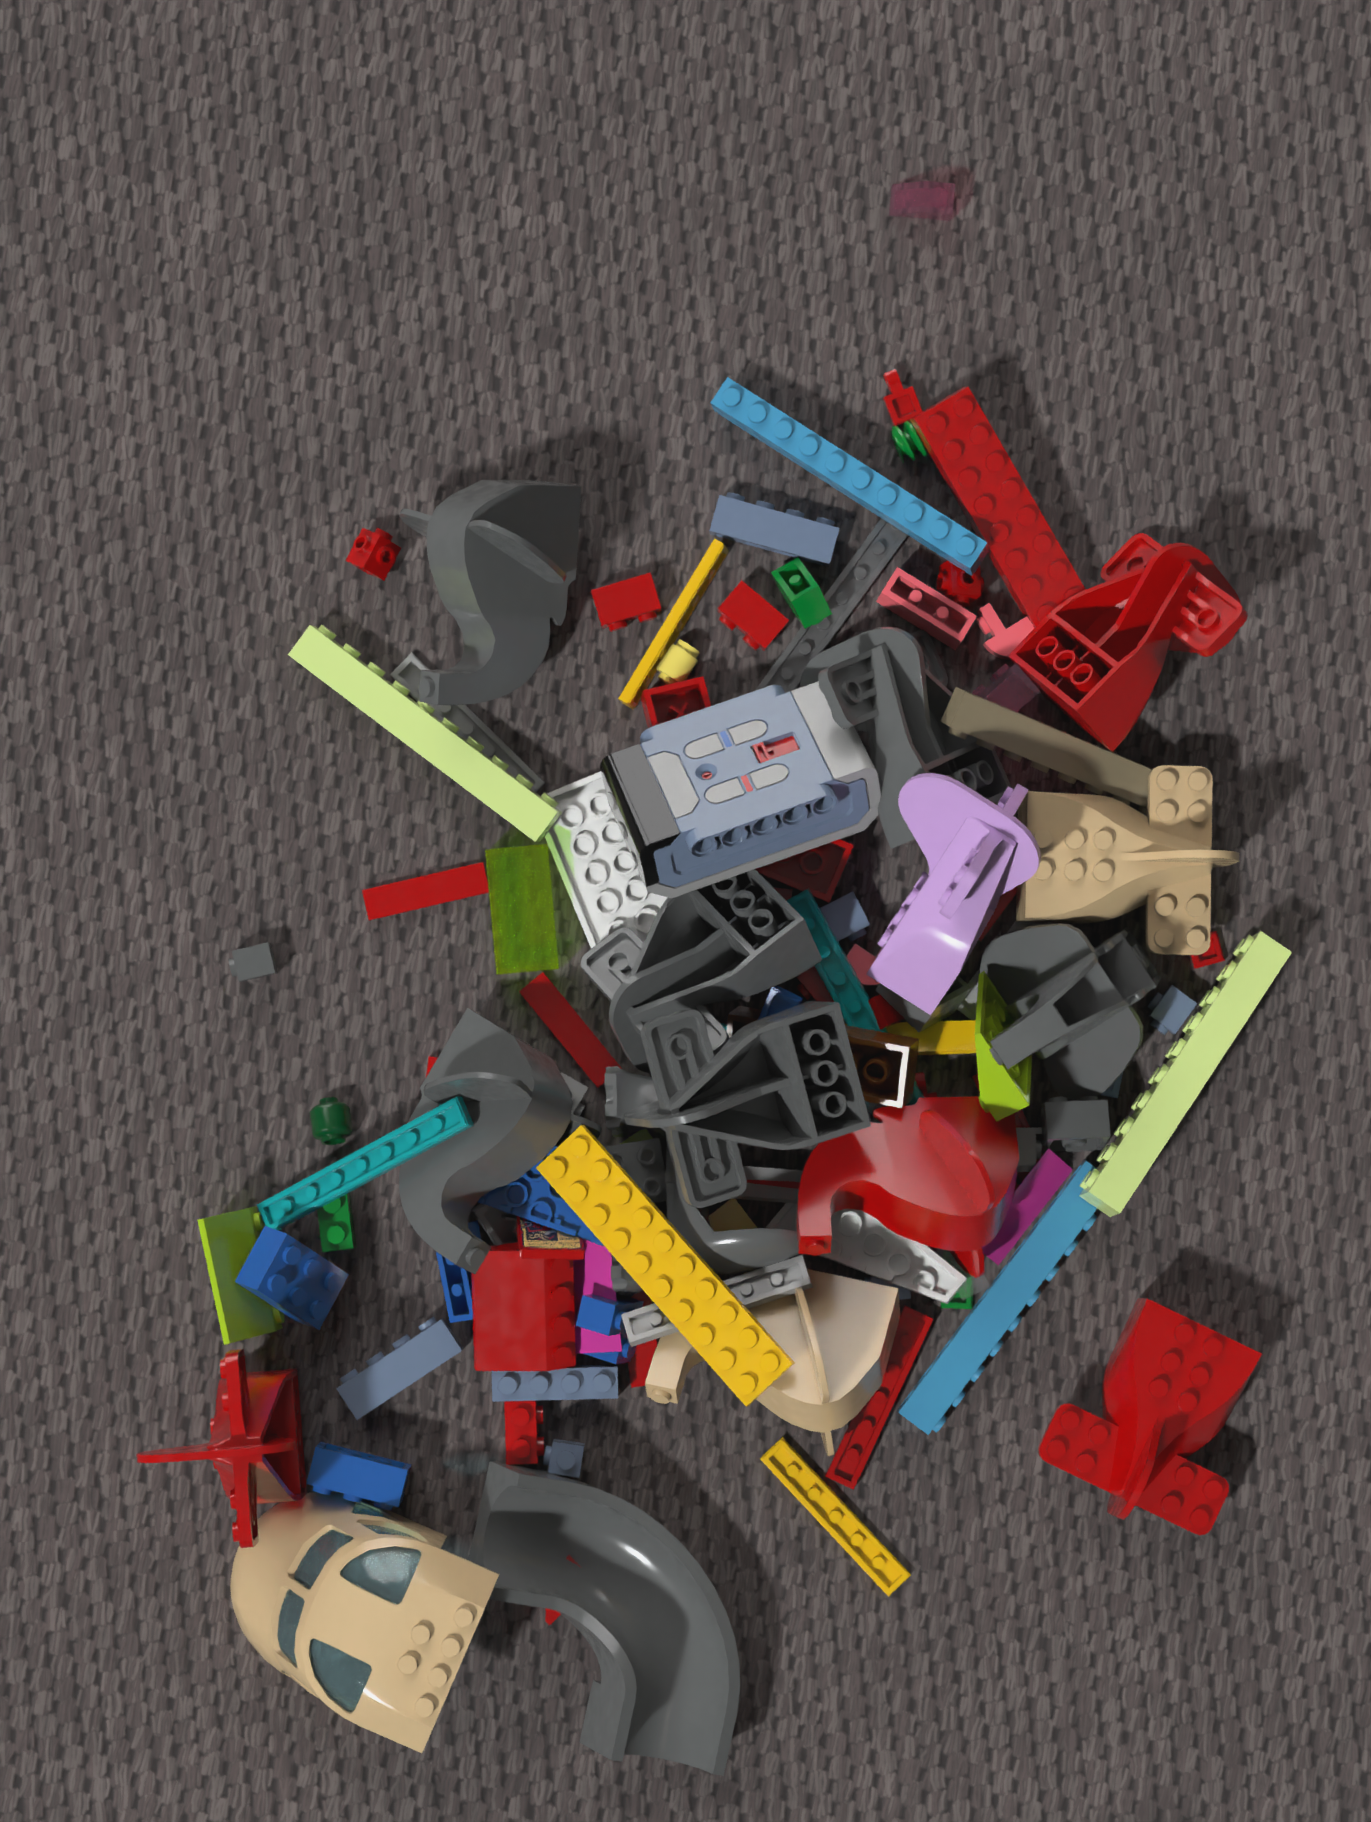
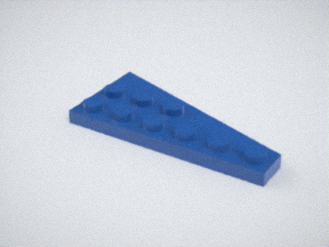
M557 1144L541 1161L519 1179L508 1185L495 1188L477 1201L478 1203L604 1246L536 1169L558 1147Z

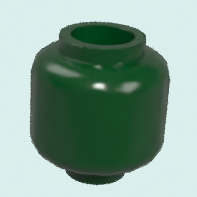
M327 1097L320 1099L319 1105L311 1109L312 1135L315 1139L320 1140L322 1145L344 1143L346 1137L352 1133L350 1108L347 1104L338 1102V1098Z

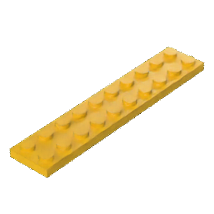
M580 1125L536 1167L746 1407L754 1402L795 1363L585 1125Z

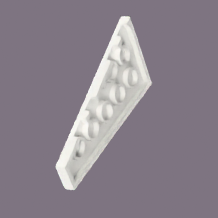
M786 1203L766 1228L797 1231V1204ZM843 1209L833 1214L831 1217V1252L818 1255L946 1304L951 1301L967 1281L964 1275L928 1246L894 1233L879 1220L862 1210Z

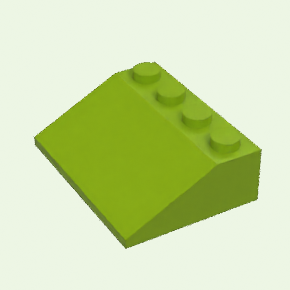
M985 971L979 974L975 1021V1046L980 1091L978 1098L983 1110L986 1113L990 1112L997 1122L1030 1105L1032 1055L1024 1058L1009 1069H1007L1004 1063L999 1065L993 1058L989 1050L993 1047L990 1041L1013 1024L1014 1021L1005 1009L1007 1006L1006 1002Z
M257 1206L198 1219L224 1345L282 1329L281 1323L285 1320L284 1313L235 1282L265 1226L260 1212L257 1211Z

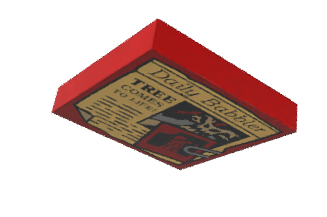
M516 1216L515 1222L520 1258L584 1259L585 1249L582 1238Z

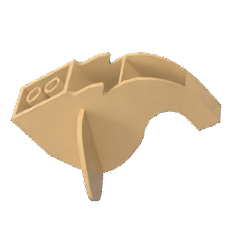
M807 1269L813 1288L803 1291L802 1287L795 1288V1294L748 1309L795 1362L756 1400L790 1424L809 1431L820 1432L827 1456L834 1455L831 1430L842 1428L852 1420L883 1382L900 1319L899 1288ZM680 1331L660 1338L645 1381L647 1397L658 1403L667 1404L672 1402L678 1404L686 1376L690 1369L696 1364L705 1361Z

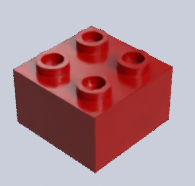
M704 676L643 690L641 695V703L648 728L711 706Z

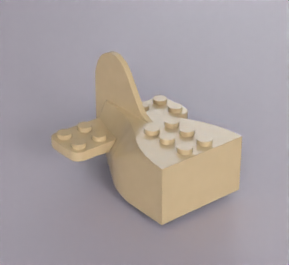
M1161 765L1152 769L1148 776L1147 816L1121 801L1106 796L1028 791L1018 808V820L1028 828L1036 839L1041 853V862L1036 873L1030 879L1017 886L1016 922L1097 923L1119 917L1146 904V946L1150 952L1158 955H1201L1205 953L1210 947L1212 868L1229 866L1239 862V852L1212 850L1213 778L1211 772L1202 766Z

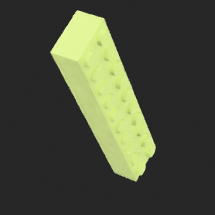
M1262 931L1253 936L1248 935L1239 942L1233 951V954L1237 957L1228 965L1225 964L1216 977V980L1220 983L1217 987L1214 986L1212 990L1206 992L1199 1003L1202 1010L1200 1013L1197 1012L1195 1016L1192 1015L1184 1025L1182 1031L1186 1033L1185 1036L1171 1045L1165 1054V1057L1169 1060L1161 1067H1157L1149 1078L1148 1083L1152 1086L1149 1090L1138 1095L1131 1106L1134 1113L1131 1117L1128 1116L1127 1119H1123L1116 1128L1114 1135L1117 1136V1139L1114 1143L1111 1142L1110 1145H1106L1096 1159L1100 1162L1097 1169L1094 1168L1092 1172L1089 1171L1079 1185L1083 1188L1079 1195L1081 1198L1109 1217L1121 1213L1292 952Z

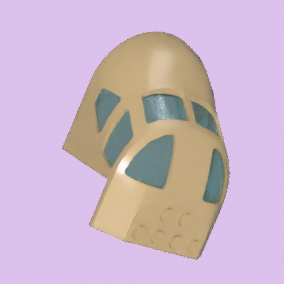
M310 1492L301 1500L276 1504L258 1519L259 1541L256 1546L240 1548L239 1545L234 1558L230 1585L231 1599L242 1632L264 1660L281 1673L291 1677L340 1716L358 1726L422 1753L499 1574L441 1549L447 1538L446 1535L389 1510L377 1508L373 1503L364 1499L359 1503L344 1499V1493L331 1492V1495Z

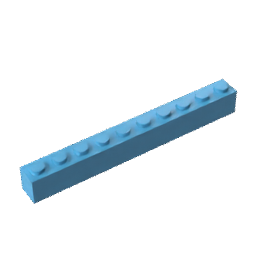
M727 377L710 402L715 412L969 575L973 576L990 551L986 541Z
M1086 1160L1082 1161L897 1409L899 1414L927 1435L932 1430L937 1433L947 1420V1417L944 1415L951 1405L956 1407L964 1398L966 1392L963 1388L969 1380L975 1382L985 1369L981 1365L988 1355L994 1357L1002 1347L1004 1342L1000 1339L1007 1329L1012 1332L1022 1319V1316L1019 1315L1026 1304L1029 1307L1034 1304L1041 1294L1038 1288L1044 1279L1049 1282L1060 1268L1056 1263L1063 1254L1068 1257L1078 1244V1241L1075 1239L1082 1229L1088 1231L1097 1219V1216L1094 1214L1097 1208L1079 1196L1083 1190L1079 1186L1081 1181L1089 1171L1092 1172L1095 1168Z

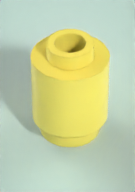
M679 639L675 645L672 644L657 666L656 670L660 672L658 678L667 685L685 681L698 662L696 658L700 652Z

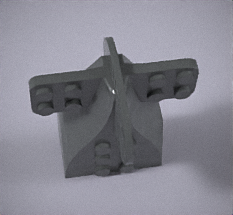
M894 627L874 628L817 654L806 665L801 676L800 688L819 681V688L827 700L834 721L843 729L854 726L856 730L868 733L871 761L878 773L881 791L878 814L891 849L915 839L903 819L898 805L899 793L902 787L913 776L923 773H936L951 777L993 803L1000 800L1008 786L1011 787L995 749L992 751L976 744L977 738L967 734L966 739L955 736L948 732L950 726L941 722L953 693L945 687L948 683L946 670L930 635L926 631L918 630L909 634L904 630Z
M754 869L686 894L667 898L658 911L644 943L631 929L619 928L584 954L581 959V967L587 977L611 1001L609 1008L610 1025L627 1058L638 1070L651 1073L641 1038V1029L646 1022L683 1010L699 1011L704 1018L713 1053L716 1056L730 1038L725 1028L703 1005L734 1001L767 990L804 973L822 961V957L804 918Z
M808 1001L749 1023L738 1030L716 1056L713 1053L704 1018L699 1011H679L650 1020L641 1029V1038L658 1101L626 1112L624 1119L627 1125L649 1128L664 1127L666 1129L682 1193L689 1206L704 1208L743 1194L747 1187V1180L738 1143L780 1150L799 1149L871 1126L839 1002Z

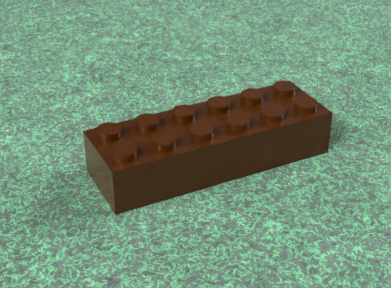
M739 1006L730 1012L726 1029L729 1038L747 1024L758 1020L762 1010ZM845 1025L864 1100L866 1102L903 1108L913 1099L919 1039Z

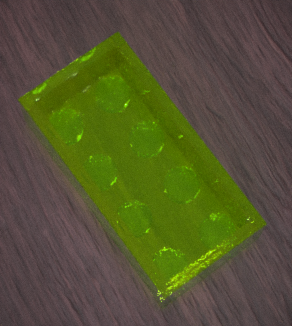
M548 844L486 849L485 856L496 975L560 970Z

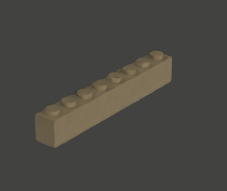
M955 687L941 719L942 723L950 726L949 733L962 739H966L967 734L976 737V744L992 751L995 746L1005 749L1004 756L1018 762L1021 761L1022 757L1032 760L1030 766L1045 773H1048L1049 768L1059 772L1057 777L1064 781L1075 784L1078 779L1086 783L1085 789L1098 795H1102L1103 791L1112 793V798L1128 806L1130 802L1140 805L1138 811L1147 814L1148 776L1153 768Z

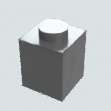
M269 942L233 950V958L228 959L232 977L238 976L239 982L278 973L272 945Z

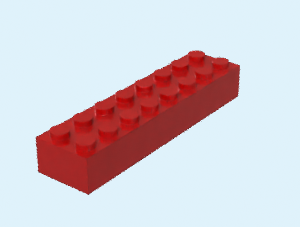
M969 386L962 387L910 419L976 535L988 543L990 550L988 555L1023 616H1028L1034 628L1062 602L1086 590Z

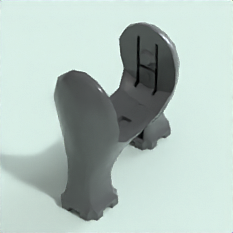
M618 1066L606 1067L605 1119L607 1129L612 1130L613 1137H626L629 1133L649 1129L660 1133L666 1138L665 1183L667 1219L717 1275L748 1273L803 1255L798 1254L797 1231L754 1228L714 1232L710 1227L708 1206L695 1208L689 1206L684 1199L666 1129L664 1127L649 1128L627 1125L625 1122L624 1114L626 1112L658 1101L652 1077L633 1074L620 1069ZM612 1255V1287L614 1291H618V1296L632 1297L643 1291Z

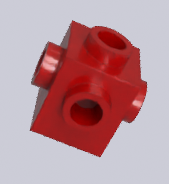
M362 528L345 561L363 572L385 581L391 567L396 562L401 547L391 542L393 538L391 534L379 528H376L375 532Z
M948 560L939 566V574L936 581L937 590L960 606L968 607L983 592L984 580L980 577V565L973 576H971Z

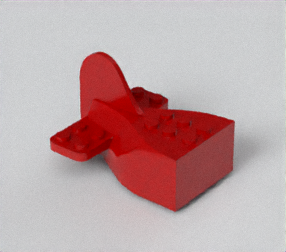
M1138 533L1132 536L1102 567L1100 574L1105 581L1104 583L1081 591L1062 602L1008 655L1048 701L1111 752L1125 739L1145 709L1169 650L1198 653L1203 657L1212 656L1232 640L1236 632L1247 620V611L1241 605L1236 591L1210 558L1190 544L1171 543L1163 547L1147 534Z
M1138 1298L1105 1369L1102 1384L1103 1419L1073 1404L1064 1403L1059 1405L1054 1411L1039 1443L1038 1454L1043 1461L1111 1493L1107 1512L1121 1520H1124L1136 1505L1197 1535H1205L1210 1532L1228 1495L1229 1484L1222 1476L1186 1458L1207 1444L1225 1425L1262 1353L1148 1298Z
M244 1349L229 1350L226 1352L224 1359H220L221 1378L217 1389L215 1416L210 1420V1442L140 1452L136 1454L137 1463L212 1460L214 1469H217L225 1494L230 1499L231 1509L237 1510L236 1522L232 1523L233 1541L239 1542L240 1548L255 1547L259 1541L257 1504L298 1501L307 1494L297 1368L246 1372Z

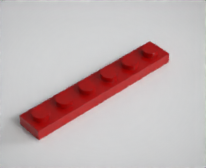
M904 1305L883 1382L861 1411L850 1420L825 1477L854 1490L932 1324L933 1318Z

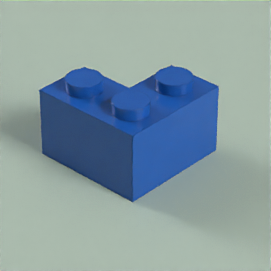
M616 1293L617 1301L595 1294L582 1295L576 1326L607 1336L621 1334L622 1352L583 1354L614 1364L630 1362L635 1354L636 1346L631 1347L621 1314L642 1308L644 1301L631 1297H619L618 1293Z

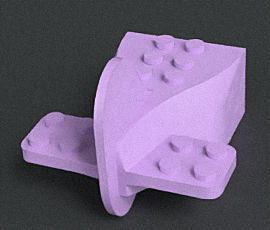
M923 773L910 778L899 793L898 805L901 815L928 861L929 874L926 872L921 874L913 890L910 891L901 908L889 923L886 931L877 943L882 949L866 975L929 1015L933 1013L962 970L994 913L1001 895L1030 879L1040 866L1041 853L1036 839L1028 828L1014 817L1028 789L1018 783L1014 789L1008 786L996 805L958 780L942 774Z

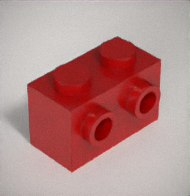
M504 1401L506 1464H538L539 1456H544V1437H538V1424H543V1405L537 1406V1401Z

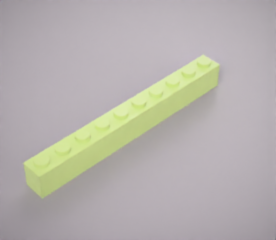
M322 624L319 628L309 625L288 654L291 658L533 841L541 842L562 813L556 808L559 803L545 792L541 796L531 789L534 784L521 774H518L517 777L513 776L507 771L509 765L496 755L492 758L488 757L482 752L484 746L471 736L467 740L457 733L460 728L447 718L441 721L432 714L435 709L428 703L415 702L407 696L410 690L396 680L393 684L383 677L386 672L373 662L366 665L358 659L361 653L347 643L344 646L334 640L337 635Z

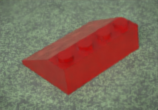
M518 1242L491 1246L476 1274L471 1273L474 1369L476 1371H551L576 1367L573 1260L520 1258Z

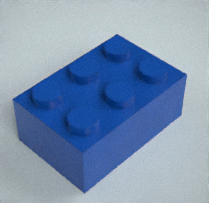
M264 1226L235 1282L296 1322L320 1330L349 1274L287 1233Z
M320 1442L315 1447L306 1484L313 1485L312 1490L321 1494L331 1495V1492L336 1491L344 1493L343 1498L346 1500L361 1503L362 1499L375 1501L374 1506L377 1508L392 1510L394 1506L399 1507L403 1501L412 1464Z

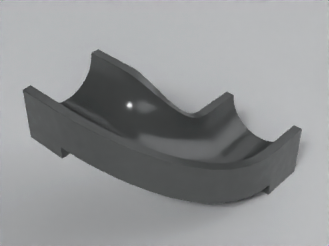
M490 1461L468 1560L499 1574L489 1599L556 1610L581 1632L592 1647L600 1665L601 1681L593 1680L579 1743L613 1761L622 1762L624 1755L648 1756L686 1764L714 1775L724 1776L739 1703L740 1662L735 1636L727 1612L715 1587L702 1567L684 1545L663 1525L624 1499L579 1480L551 1474L546 1470ZM570 1555L581 1567L567 1560L566 1557Z

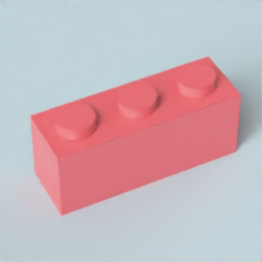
M898 567L876 600L880 605L921 630L926 631L929 635L954 650L960 645L977 617L972 612Z

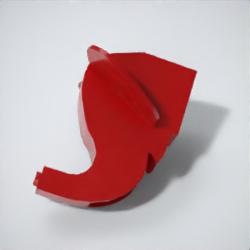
M979 1096L918 1098L914 1105L904 1106L903 1108L887 1106L875 1109L873 1117L881 1123L870 1122V1127L819 1143L806 1161L798 1191V1254L817 1256L830 1253L832 1241L831 1217L837 1211L855 1209L862 1210L873 1216L886 1228L900 1236L930 1247L949 1250L958 1265L970 1276L977 1278L984 1275L985 1265L982 1247L992 1242L1001 1229L1014 1197L1019 1164L1015 1113L996 1122L990 1112L986 1113L981 1107Z

